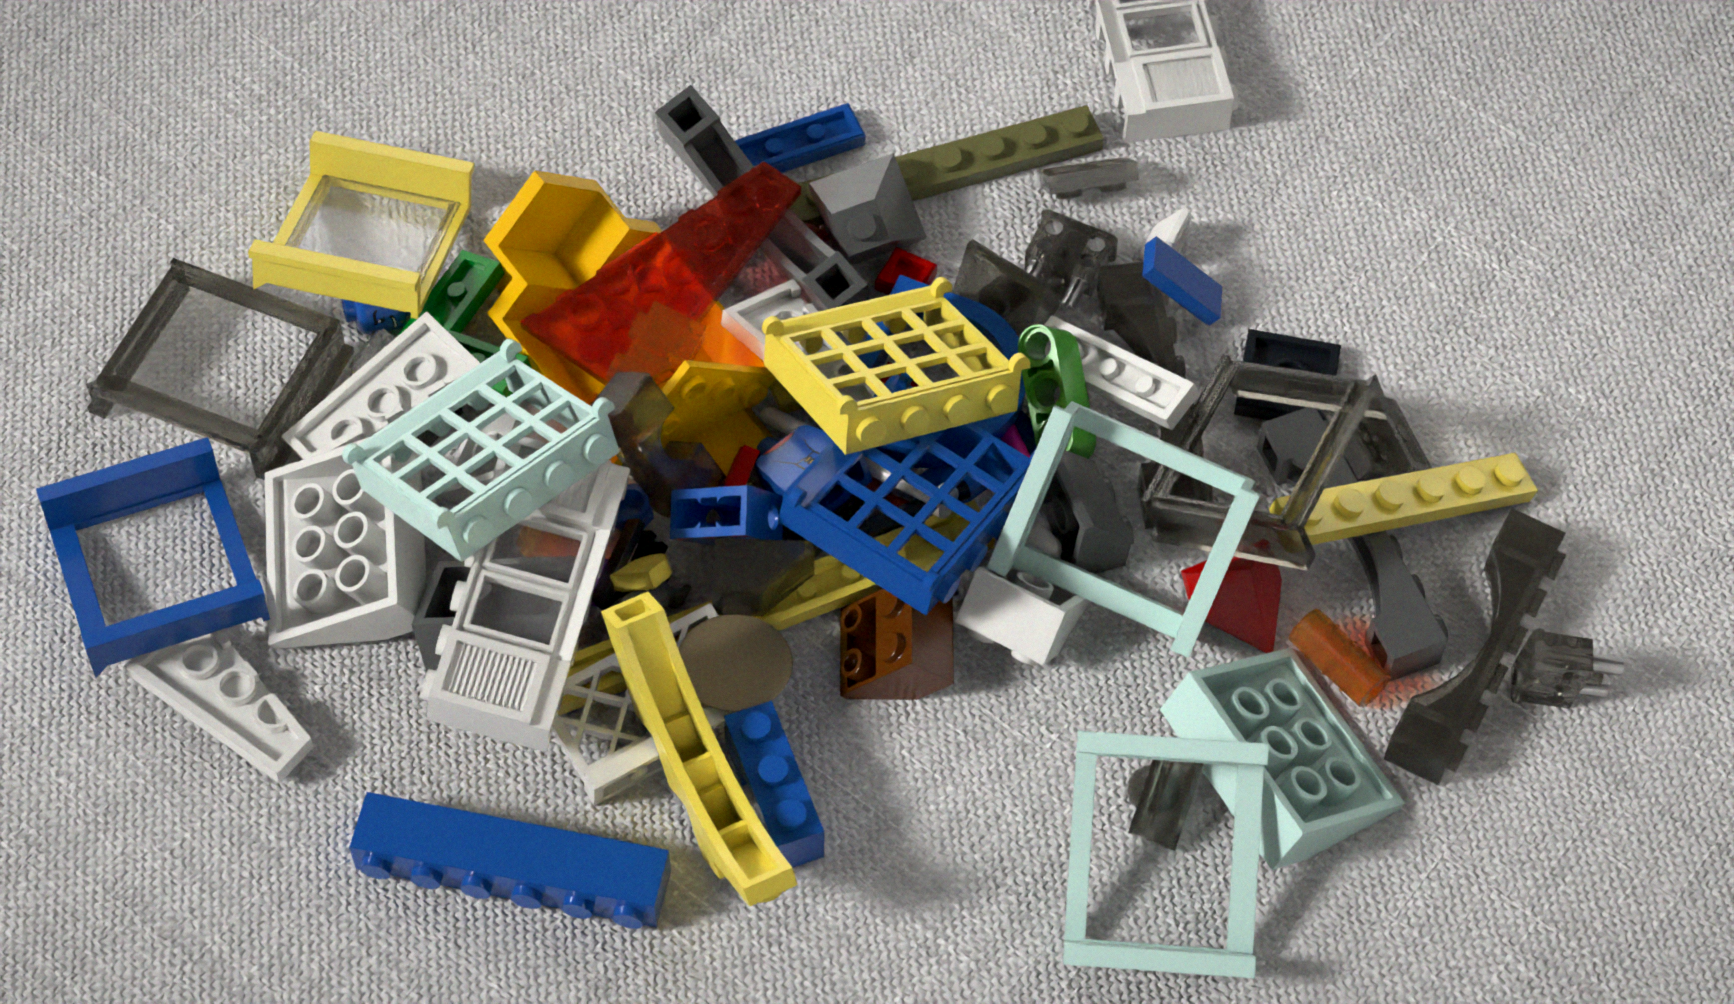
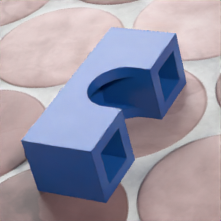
M772 700L725 715V744L741 785H748L757 816L776 847L792 868L824 858V829Z

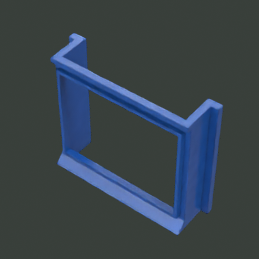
M208 437L36 488L95 678L107 666L261 617L263 622L270 620L261 582L259 579H256L221 482L214 452ZM204 492L237 586L106 626L76 531Z

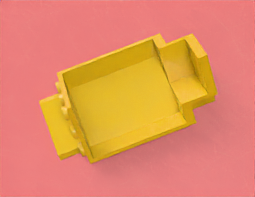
M534 170L483 240L500 261L504 271V276L495 286L501 295L487 314L506 339H513L520 343L522 351L519 354L528 357L532 369L591 407L601 397L608 399L614 404L615 409L608 414L620 452L609 460L613 464L630 468V473H639L670 514L672 490L711 488L724 483L733 459L741 446L743 447L745 444L756 449L762 439L773 437L752 411V407L759 404L766 397L768 387L776 377L766 368L762 359L721 325L722 313L725 308L656 222L626 218L596 180Z

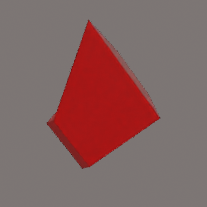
M1264 535L1237 547L1205 619V622L1265 653L1274 652L1282 578L1270 536ZM1207 560L1181 571L1189 601Z

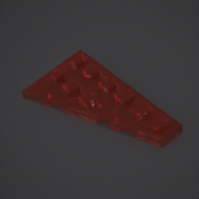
M761 162L720 189L717 196L695 210L691 208L679 216L676 223L658 234L656 231L598 269L596 275L574 290L568 289L555 298L556 302L537 314L533 312L521 320V328L636 406L801 195V185L766 162Z

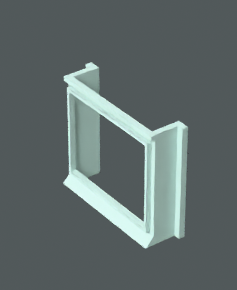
M1073 401L1065 409L1055 405L986 569L1004 577L1012 567L1022 570L1175 638L1170 650L1189 658L1260 494L1252 491L1255 480ZM1075 426L1235 496L1184 613L1026 544Z
M1078 731L1063 947L1064 965L1255 979L1256 957L1253 955L1264 765H1268L1269 744ZM1097 756L1237 766L1226 949L1085 939Z

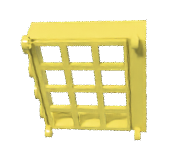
M945 277L935 279L930 286L793 318L779 320L776 316H770L762 324V331L765 334L764 365L845 455L1017 411L1021 371L1030 368V360L1023 353H1016L1008 360L971 322L944 298L945 293L952 292V284ZM924 312L923 321L916 315V313ZM883 321V324L894 335L887 336L876 323ZM906 322L914 329L900 333L906 327ZM841 331L842 335L853 345L847 346L835 332ZM865 331L873 338V340L858 343L863 339ZM823 339L833 348L832 350L816 353L821 349ZM924 339L937 353L910 359L898 346ZM799 341V344L811 355H805L794 342ZM884 349L896 363L869 369L857 355ZM843 359L855 373L827 379L815 365ZM947 362L959 376L933 383L920 369ZM907 373L919 386L892 393L879 379ZM866 383L878 397L856 402L849 395L843 396L838 389Z

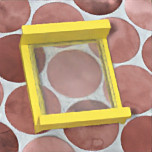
M315 131L310 139V175L273 243L255 239L248 250L249 258L252 259L253 290L265 283H270L295 290L402 312H410L411 318L418 319L471 209L474 162Z

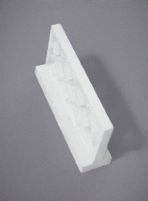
M711 603L670 624L674 638L680 635L678 643L676 642L678 649L688 630L710 618L719 616ZM615 653L566 679L564 695L570 694L587 699L580 722L560 717L556 712L552 724L553 732L584 782V790L594 806L663 770L651 733L643 737L622 733L627 711H634L628 690L626 691L625 698L597 691L602 675L610 671L622 673ZM592 681L590 689L582 687ZM593 701L621 708L615 731L587 724ZM700 702L716 739L724 737V716L737 711L720 710ZM567 729L577 731L574 741ZM583 734L612 740L608 755L588 765L579 751ZM618 742L627 744L626 746L616 750Z

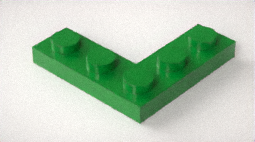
M461 250L432 289L419 316L421 317L427 311L480 363L500 351V347L461 333L504 276L500 262ZM410 318V320L407 322V324L404 326V328L398 335H400L417 319ZM519 353L515 355L518 360L532 368L527 356ZM505 378L491 387L506 398L513 394L509 390Z

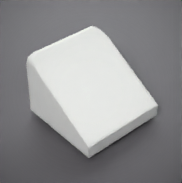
M1182 208L1157 223L1146 243L1157 236L1180 253L1188 237L1191 219L1190 210ZM1145 244L1139 254V258L1144 261Z

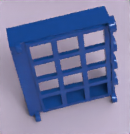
M901 373L900 376L898 374L891 376L884 385L894 393L913 388L910 385L913 379L907 373ZM974 423L909 438L917 446L901 464L876 448L845 455L832 440L784 491L778 522L926 616L939 601L945 604L951 599L960 584V576L966 569L973 572L979 566L987 552L988 547L986 545L992 538L998 541L1035 453L1034 450L1029 458ZM927 451L956 468L940 488L911 471ZM863 455L892 473L875 492L845 475ZM966 475L995 492V495L979 513L950 495ZM901 480L931 497L914 517L885 500ZM836 484L865 501V504L848 522L819 504ZM941 504L970 522L954 542L924 524ZM875 509L905 527L888 547L858 529ZM915 533L944 551V554L928 572L898 554Z

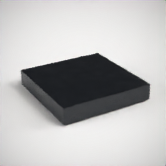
M1248 329L1233 415L1269 421L1315 405L1323 421L1328 420L1330 422L1341 345Z

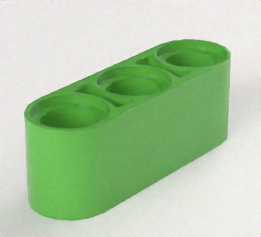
M1040 324L1031 325L1026 328L1018 341V353H1023L1030 360V368L1022 370V376L1036 446H1038L1055 405L1065 409L1073 401L1091 409L1076 338L1069 331ZM1050 340L1051 349L1049 354L1046 356L1045 348L1048 341ZM1059 385L1060 395L1055 403L1054 393ZM1075 426L1065 450L1089 459L1096 447V435Z

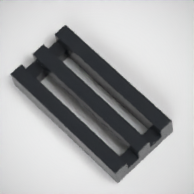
M640 518L627 519L592 595V602L601 611L610 608L617 599L629 593H619L617 591L612 602H610L615 592L610 575L628 564L637 543L638 545L630 562L648 555L666 554L668 546L663 541L655 542L657 535L652 530H643L645 523Z

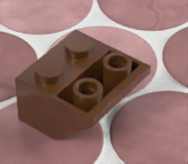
M885 589L878 590L841 608V697L845 699L918 700L954 684L953 596L945 604L939 601L927 616Z

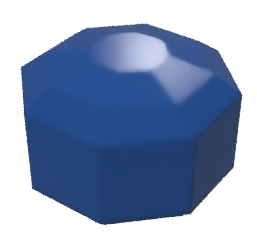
M637 483L627 485L625 498L620 502L615 528L621 532L627 519L640 518L645 523L644 529L654 519L651 493Z

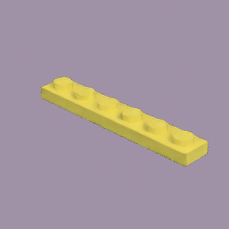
M1515 452L1278 497L1272 503L1269 511L1289 548L1295 549L1526 503L1532 500L1538 489Z

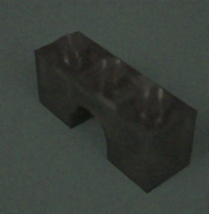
M616 372L590 405L592 407L594 402L601 397L608 399L614 404L615 409L608 414L620 451L616 456L622 462V466L630 468L629 478L639 484L649 497V505L658 514L671 518L672 490L719 487L727 477L701 442L669 441L663 449L661 443L662 426L675 407L649 373Z

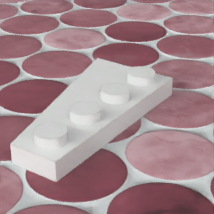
M792 279L724 309L721 325L764 361L765 334L762 331V324L766 318L776 316L779 320L818 312V310L812 303L806 304L800 297L801 288ZM823 339L822 347L816 353L832 350L833 348ZM799 341L794 342L805 355H811L799 344ZM843 359L815 365L827 379L855 373ZM866 383L838 389L843 396L849 395L856 402L870 399L875 394Z
M426 311L286 431L282 438L302 460L368 438L479 365L480 362Z
M222 630L134 657L126 665L129 677L278 783L314 748L308 733L274 693L271 694L259 679L258 673L248 661L242 659Z

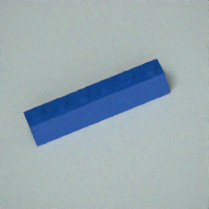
M366 792L349 846L355 868L375 879H388L390 876L410 879L415 885L426 889H438L441 885L460 889L464 894L477 899H487L492 895L511 899L516 905L528 909H538L543 905L562 909L565 914L580 919H588L592 915L609 918L616 924L631 929H638L643 925L657 928L671 875L669 850L371 792Z

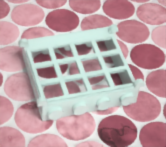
M506 339L501 344L500 351L360 444H348L342 452L344 461L349 465L352 464L362 490L461 562L620 452L608 414L615 409L614 404L608 399L601 397L591 407L515 357L517 353L522 351L520 343L513 339ZM504 378L509 390L513 392L507 398L491 388ZM525 400L539 409L540 412L533 416L519 407L518 404ZM489 401L495 405L470 423L454 413L465 404H469L476 410L485 409ZM505 413H508L522 423L497 441L480 431ZM552 418L568 428V430L561 434L545 424V422ZM451 426L458 430L433 448H430L416 438L428 429L437 436L446 435L450 431ZM532 431L550 441L524 460L507 449ZM468 438L485 448L459 467L443 457L444 454ZM412 450L420 455L394 474L378 464L387 456H391L400 463L406 462L411 457ZM495 456L512 467L486 486L469 475ZM429 464H433L447 474L420 493L404 482ZM457 482L474 493L451 510L446 507H439L431 501Z

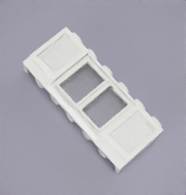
M1087 0L1089 7L1096 6L1097 8L1095 24L1097 39H1105L1106 73L1115 74L1116 77L1114 90L1115 106L1117 109L1124 108L1125 110L1124 143L1229 129L1232 111L1238 109V92L1236 85L1229 82L1226 52L1217 46V21L1214 15H1208L1206 9L1208 0Z
M523 437L510 447V451L524 460L547 443ZM498 458L492 481L512 467ZM611 460L606 461L465 559L464 566L471 568L467 582L458 580L450 604V610L457 611L452 626L443 624L435 650V654L441 655L437 671L428 669L421 690L420 699L428 701L427 720L547 752L552 724L556 711H559L567 675L576 657L583 623L588 618L594 587L597 579L600 578L609 538L613 535L616 526L620 502L625 498L630 468L613 464Z

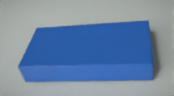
M1157 236L1145 244L1143 278L1204 324L1210 326L1221 318L1223 286Z

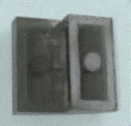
M1371 390L1358 401L1331 392L1318 402L1358 480L1368 481L1432 468L1396 400Z

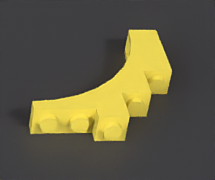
M645 592L602 610L601 613L635 714L653 736L669 787L686 806L703 859L719 879L726 877L749 907L757 903L772 901L779 897L783 891L797 886L792 866L776 847L760 822L722 752L691 683L664 608L649 592Z

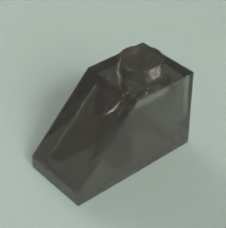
M715 538L712 605L717 614L764 616L814 576L815 545L809 541Z

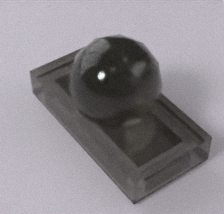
M1152 760L1151 765H1143L1135 770L1127 781L1128 798L1130 804L1136 808L1128 833L1162 848L1175 851L1204 763Z

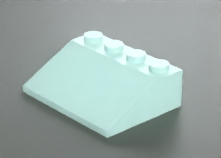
M1292 648L1190 671L1160 708V711L1179 738L1269 744L1268 765H1264L1259 854L1264 858L1271 870L1307 860L1395 813L1405 805V802ZM1197 763L1234 816L1237 766Z

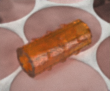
M1316 608L1306 614L1289 635V641L1304 654V657L1312 661L1322 671V674L1326 675L1339 687V691L1344 692L1359 707L1363 708L1376 699L1391 679V676L1375 662V658H1371L1357 645V641H1353L1340 629V625L1335 624L1320 609Z

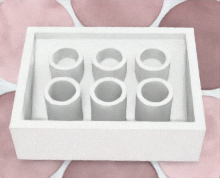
M367 438L362 439V440H359V441H356V442H353V443H356V444L358 445V444H360L361 442H363L364 440H366ZM347 445L265 472L267 604L270 620H268V645L274 649L387 640L413 631L411 624L427 588L424 534L361 489L352 464H347L342 457L343 449ZM412 450L411 457L406 462L400 463L391 456H387L378 464L394 474L420 455ZM421 470L404 481L419 493L422 492Z

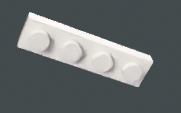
M1051 315L1044 324L1045 326L1069 331L1076 338L1088 390L1161 426L1173 430L1200 394L1193 382ZM1050 340L1048 341L1045 348L1046 356L1049 354L1051 349Z

